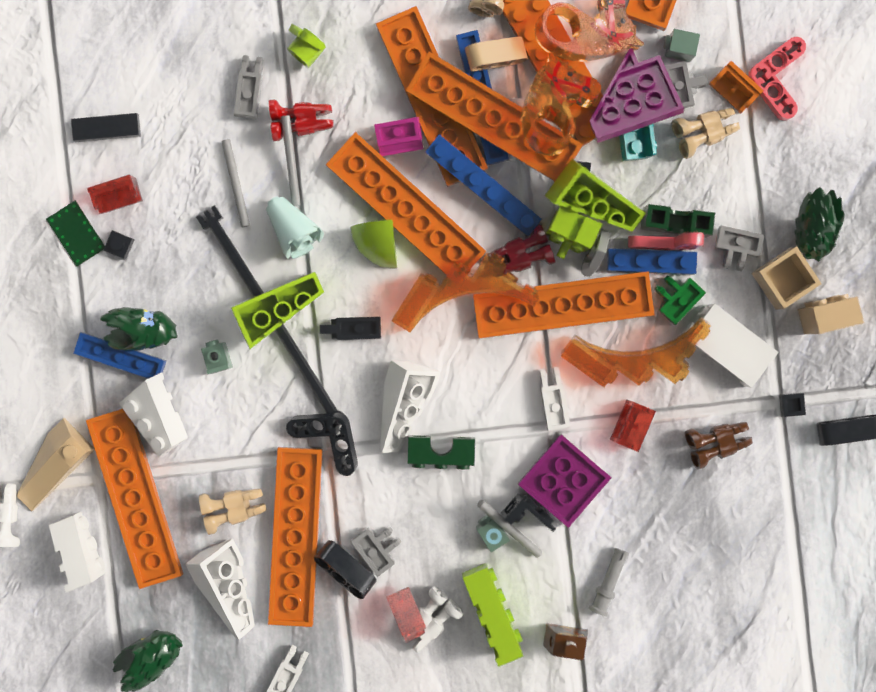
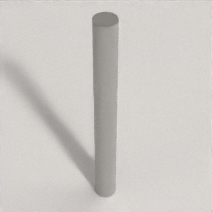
M281 116L292 205L299 206L301 203L290 116Z
M230 139L223 140L221 142L241 227H248L250 223Z
M483 499L478 502L477 507L536 558L541 556L542 551L513 525L505 521L503 516Z

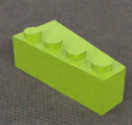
M571 159L545 194L553 204L564 206L575 212H581L592 218L606 221L609 224L632 232L646 215L644 211L574 159Z
M313 272L231 307L249 349L253 348L257 343L323 294L324 290L316 272Z
M485 563L463 572L462 578L472 603L477 609L476 612L480 623L486 630L485 634L490 648L494 649L498 667L524 657L520 642H523L519 629L514 630L511 622L515 620L510 608L505 609L503 602L506 601L502 589L496 588L494 581L498 579L493 567L489 569Z

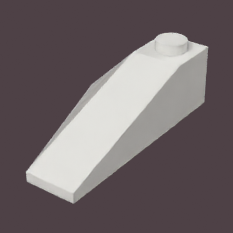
M390 361L384 383L380 452L395 453L400 451L412 430L411 424L416 415L420 417L423 411L420 408L426 398L430 399L434 392L439 371L408 361Z
M233 539L201 551L185 564L195 584L236 639L243 637L255 626L251 603L247 599L245 590L247 581L246 578H243L242 556Z

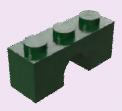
M652 204L643 207L646 215L641 222L642 230L673 234L702 233L704 238L713 235L716 214L714 212L699 210L677 211L672 210L668 206Z
M409 435L407 464H412L413 468H425V464L434 465V468L447 469V465H456V469L468 470L470 466L475 465V437H453L451 449L446 453L440 454L432 449L431 436Z

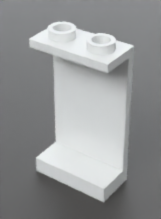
M716 304L704 305L697 314L699 316L697 321L690 323L685 329L684 333L686 335L683 340L691 342L740 379L738 382L743 386L752 388L779 352Z

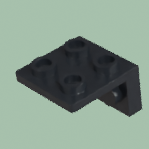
M517 493L501 511L504 520L512 525L514 522L518 523L524 517L525 512L523 511L527 509L552 532L556 530L552 525L554 520L543 509L538 512L536 510L537 505L526 494L522 497Z

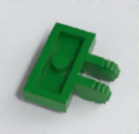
M667 275L664 281L676 292L671 296L663 287L658 285L655 291L666 300L659 311L673 325H676L706 292L691 278H688L680 286L672 277Z

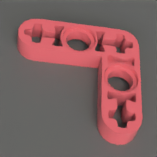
M800 37L789 39L756 64L748 73V76L764 90L760 94L762 99L775 116L782 121L794 117L798 106L775 75L805 52L806 43ZM792 45H798L799 48L797 49V51H793L790 55L787 56L785 52H787L792 47ZM773 56H779L782 59L781 67H775L772 64ZM762 71L764 73L762 78L757 79L755 75L757 72ZM767 80L771 81L767 85L762 87V84L765 83ZM773 86L778 90L776 98L768 95L767 90L769 87ZM783 97L784 100L776 105L775 102ZM789 106L790 110L784 114L782 110L784 107Z
M683 233L676 237L628 236V248L688 251L703 246L704 234Z

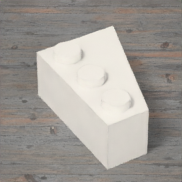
M162 373L145 380L119 403L158 458L188 438L178 412H174L170 402L172 396L170 392H166L162 382L164 380Z
M81 512L49 525L55 552L60 551L63 564L59 565L60 572L66 573L68 585L64 586L66 593L87 585L106 573L104 570V560L99 557L96 550V540L89 533L88 520Z

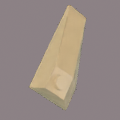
M63 418L47 434L16 496L31 511H34L95 448Z

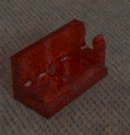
M130 174L87 188L95 210L98 209L100 214L143 201L137 180Z
M626 400L610 440L639 452L656 411L636 402Z
M409 587L386 596L405 644L425 634V623Z

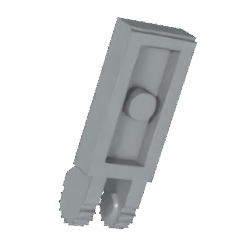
M243 55L241 71H239L234 116L257 119L262 84L263 57H257L255 72L253 73L248 72L250 65L249 56Z

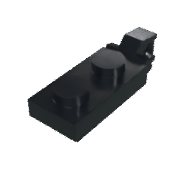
M381 317L331 319V325H320V334H331L332 339L337 340L381 339Z

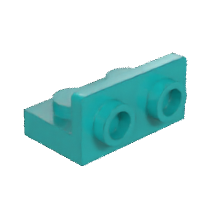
M654 124L619 136L622 161L643 160L657 154Z

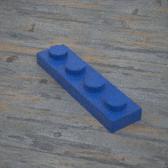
M609 248L607 271H649V273L695 275L697 271V252Z
M81 332L73 353L148 379L163 373L167 361L140 351L113 349L109 347L104 339Z

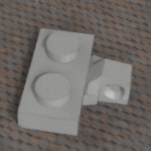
M686 61L666 65L667 72L683 107H693L695 105L693 94L697 93L696 89L705 87L708 84L706 75L694 77L693 73H688Z

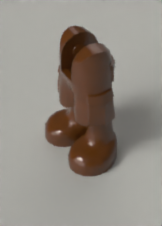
M747 422L718 425L712 427L709 434H700L694 429L686 430L685 439L693 450L702 448L710 443H715L712 448L691 452V460L697 470L703 469L709 460L716 456L723 459L752 445V437H743L736 440L734 438L735 434L749 430Z

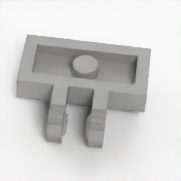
M722 225L719 226L714 248L726 250L723 268H729L731 265L733 252L740 253L736 263V270L742 272L747 255L760 257L765 235Z
M602 229L589 253L584 257L581 267V273L584 277L592 276L599 268L607 251L610 232Z
M368 527L351 540L352 545L377 577L395 564L389 552L401 543L399 538L391 541L385 548L380 543L384 538L391 535L393 532L391 527L387 528L377 537Z

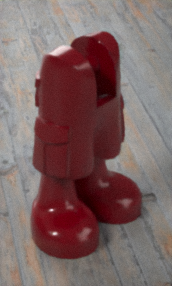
M542 224L535 227L534 233L525 240H522L520 237L508 241L505 246L488 254L489 261L506 257L508 262L493 269L496 276L529 269L532 265L531 262L544 260L549 265L556 263L550 244L533 252L526 253V249L548 242Z

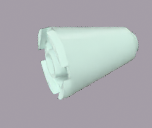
M274 197L268 202L266 211L283 253L288 259L289 256L296 259L307 254L314 248L312 244L316 240L318 243L322 240L324 235L322 229L284 197Z

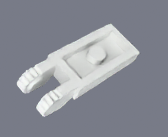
M553 367V377L556 385L548 386L545 369H540L541 393L548 431L570 428L564 385L561 383L559 367Z
M292 645L285 660H282L267 692H292L309 653L304 651L298 665L295 666L289 663L297 648Z

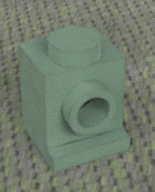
M213 340L205 343L206 347L202 348L201 351L207 368V375L233 368L226 342L219 343L218 340ZM213 352L218 354V359L215 361L211 356Z

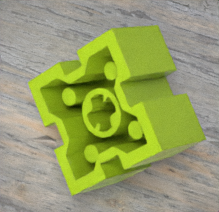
M560 206L556 210L545 234L549 236L548 240L561 244L556 256L565 259L568 250L578 254L590 250L602 223L589 217H584L569 208Z

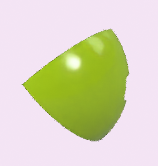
M393 220L366 222L350 227L357 249L368 260L381 267L397 268Z

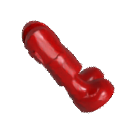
M269 100L271 120L280 121L281 116L295 118V122L291 123V129L298 136L310 135L317 131L333 128V120L316 119V115L333 112L332 106L329 104L301 102L295 103L293 108H284L280 106L277 100ZM271 122L273 141H280L283 138L281 122Z

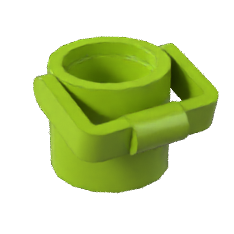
M291 24L288 31L297 37L288 46L287 50L301 64L309 68L326 48L325 43L308 29H301Z

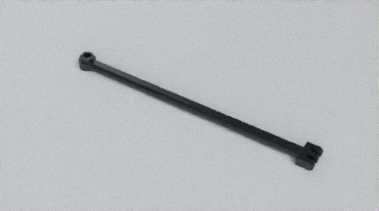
M215 205L211 207L215 213L213 217L208 210L204 211L208 219L206 221L200 214L196 216L204 230L210 227L252 296L255 298L264 294L219 223L224 218ZM282 324L275 332L326 413H343L337 410L288 330Z

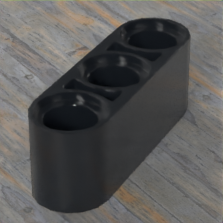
M876 415L818 422L819 444L821 446L876 439Z
M328 540L314 557L315 562L359 599H364L377 581L369 570L332 540Z

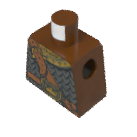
M546 623L543 646L553 656L584 660L588 629Z

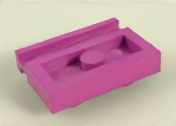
M419 117L374 124L379 154L381 156L424 149Z

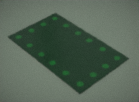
M76 200L46 219L76 267L104 250L105 245Z

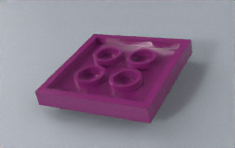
M560 434L517 484L569 528L612 477Z

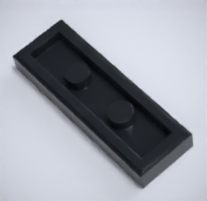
M138 113L71 119L74 142L141 136Z

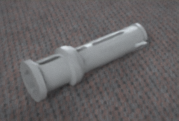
M615 548L602 585L596 588V597L593 604L589 606L591 611L607 617V609L611 599L615 598L613 591L626 558L629 555L628 552Z

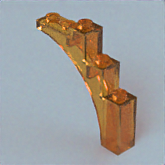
M487 252L473 274L470 273L471 269L463 263L458 265L455 262L440 284L437 283L438 279L433 275L421 273L391 321L406 331L411 332L418 322L432 309L459 296L483 292L498 293L518 298L535 306L539 300V295L536 294L538 290L527 283L524 286L519 283V278L508 271L506 274L503 273L506 263L503 262L505 259L495 252L492 254Z
M701 316L690 329L676 339L661 346L641 351L605 349L574 335L562 350L561 357L602 387H605L607 383L612 384L618 376L617 371L640 386L643 381L647 383L654 373L653 369L676 384L679 380L683 381L690 371L688 370L689 364L685 358H690L696 350L695 345L698 341H703L709 335L711 325L709 321Z

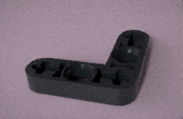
M343 413L297 415L287 423V433L294 438L329 436L335 466L339 474L350 476L356 470L358 460L350 422L346 415ZM336 420L338 421V424H342L340 429L339 425L334 424ZM313 421H319L323 429H315ZM296 423L298 427H303L300 430H298V428L294 427L293 425ZM337 441H345L348 445V448H340L337 444Z

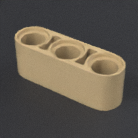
M522 37L478 42L465 48L471 71L517 65L528 60Z

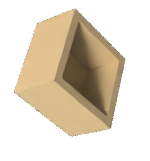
M797 246L785 250L751 273L775 310L785 309L822 284Z
M848 294L835 295L824 300L804 303L805 307L798 309L804 335L822 334L864 323L858 296L849 297Z

